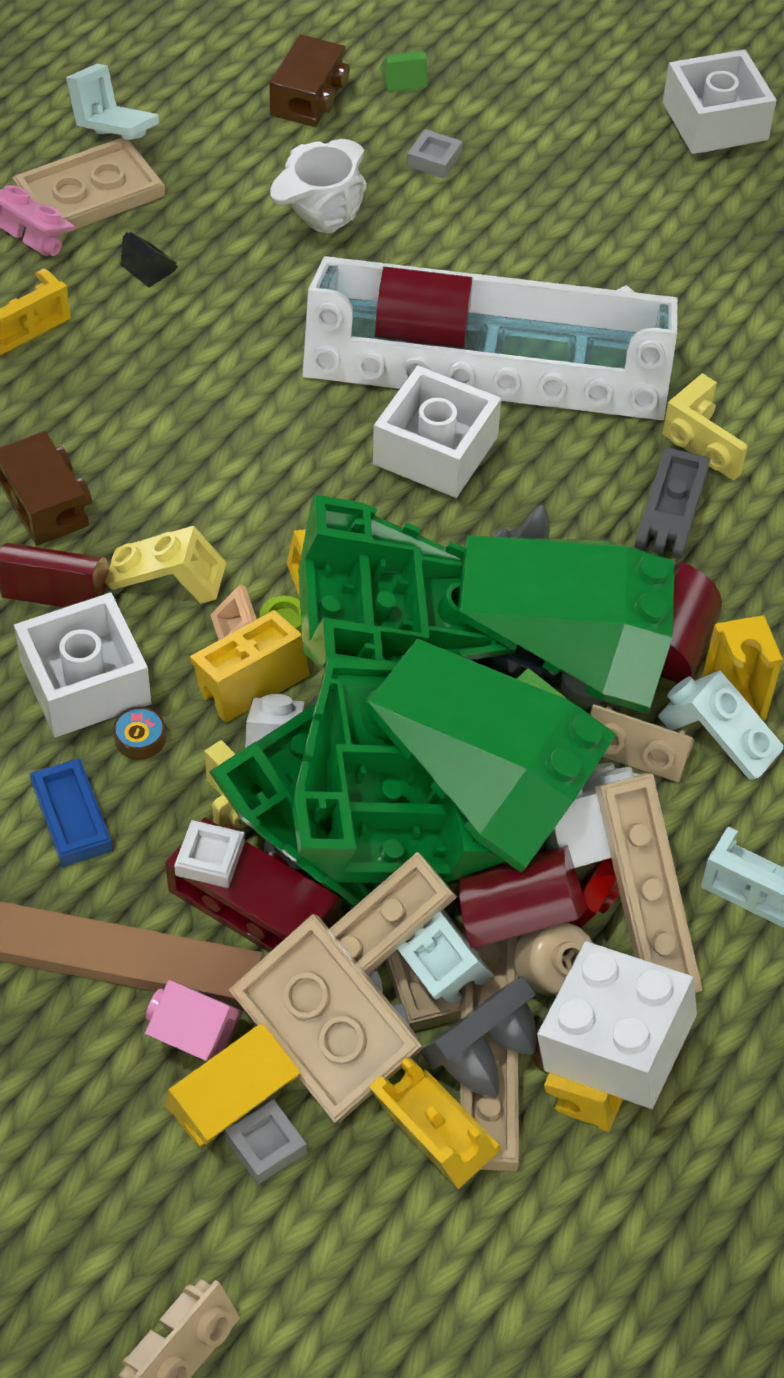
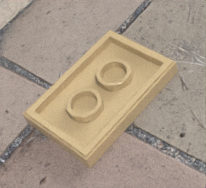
M123 138L12 177L13 186L28 191L30 194L29 198L39 204L48 205L59 210L61 213L60 217L75 225V229L165 197L164 183L133 144Z
M314 914L228 989L256 1025L263 1023L300 1070L301 1073L298 1078L334 1123H340L373 1094L368 1086L381 1075L389 1080L402 1068V1059H412L426 1047L320 917Z

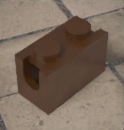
M300 34L269 82L270 115L316 127L323 114L331 111L339 88H345L348 82L350 66L349 64L342 63L345 55V45Z
M43 431L0 447V486L36 546L89 526V520L84 512V507L92 504V497L82 477L75 479L72 474V465L63 446L55 447L47 432Z

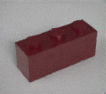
M206 817L201 820L202 823L219 826ZM223 825V826H222L223 828L236 830V829H234V828H232V827H230V826H227V825ZM246 840L229 888L176 876L174 865L182 844L165 862L169 892L269 953L312 914L319 916L329 929L339 921V896L332 893L315 878L309 879L290 868L289 864L280 855L271 851L263 852L246 842Z

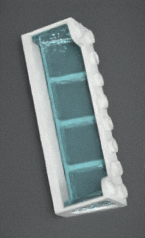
M324 256L308 289L302 377L400 389L418 365L501 398V401L664 420L677 338V297ZM383 266L473 277L471 308L464 348L375 337L377 302Z

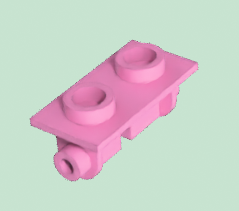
M7 185L4 189H1L0 228L15 238L22 237L26 226L23 243L35 249L43 256L57 255L62 248V241L59 240L61 232L73 231L76 226L60 217L61 213L59 210L48 205L39 204L29 198V192L23 188Z

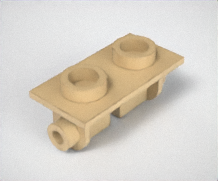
M597 705L592 706L590 715L616 733L615 738L602 757L678 783L680 782L686 759L689 758L694 744L693 737L687 736L684 730L678 733L615 712L613 707L609 705L606 708Z
M200 1279L195 1286L188 1284L183 1289V1293L159 1320L162 1326L171 1331V1333L165 1339L150 1330L130 1355L122 1360L121 1363L124 1369L120 1372L118 1378H191L213 1350L225 1341L233 1326L240 1319L220 1282L215 1280L210 1285Z

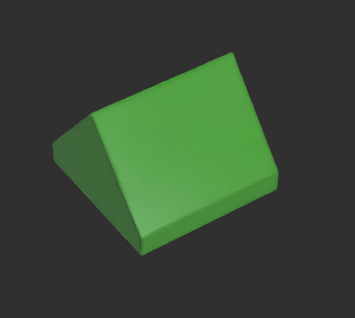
M417 51L387 55L380 65L381 75L387 92L427 87L426 52Z

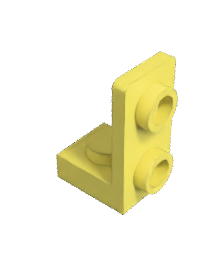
M702 373L668 402L662 434L674 444L692 454L711 458L709 466L712 469L721 472L731 480H736L742 474L747 445L710 421L715 411L713 399L717 382Z
M194 526L138 542L127 543L116 548L105 583L111 590L173 574L195 599L202 604L217 599L226 561Z

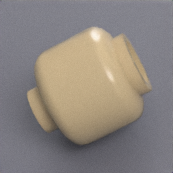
M562 923L523 934L517 942L514 953L515 971L519 977L523 976L535 993L545 996H557L584 942L592 943L589 935L581 928L569 923Z

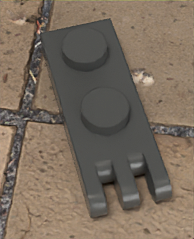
M667 447L664 448L634 548L644 550L649 536L655 537L654 553L663 555L667 541L675 542L672 548V557L682 559L711 458Z

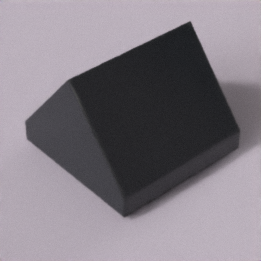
M126 232L123 236L121 266L148 288L177 269V262L151 242L132 232Z

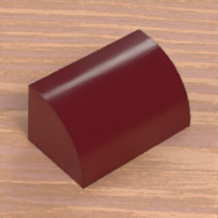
M383 266L377 302L375 337L464 348L471 308L473 277Z
M5 543L0 548V591L2 598L68 607L104 594L106 588L105 581L109 572V565L104 557L14 543Z
M681 562L674 578L673 638L660 676L677 683L687 677L694 679L722 609V598L716 585L704 573Z
M568 845L535 854L522 873L510 864L504 863L464 876L460 881V906L471 949L576 920L588 909Z

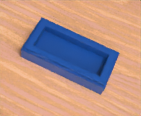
M80 758L29 773L34 793L61 867L113 851L110 835Z

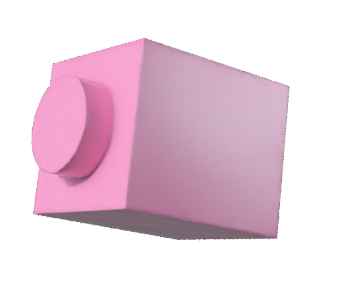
M168 980L165 989H158L148 1005L146 1020L150 1021L145 1034L205 1061H209L228 1047L243 1011L187 986Z

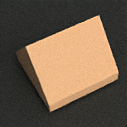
M239 585L210 615L218 640L257 619L246 586Z

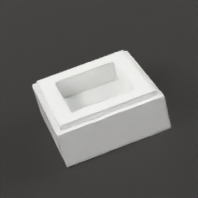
M191 820L174 865L175 875L229 888L245 843L244 832Z

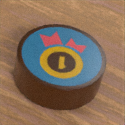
M147 707L130 708L122 712L114 722L113 735L115 746L122 755L128 758L141 760L153 757L165 745V723L162 716L153 709Z

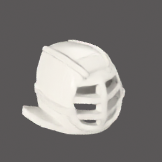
M338 139L327 144L322 142L301 144L292 149L291 155L285 164L286 169L272 183L270 189L272 201L277 205L289 204L305 223L318 232L334 233L350 220L353 221L356 216L355 214L359 210L363 192L367 188L366 181L358 169V165L364 157L362 146L351 140Z

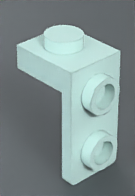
M95 64L66 77L77 126L94 129L97 134L114 133L121 135L123 139L132 140L146 135L147 129L160 123L158 114L116 106L107 65Z
M721 670L695 681L692 677H687L679 682L667 695L671 700L670 703L658 715L659 719L669 730H675L699 720L749 780L759 778L783 750V744Z

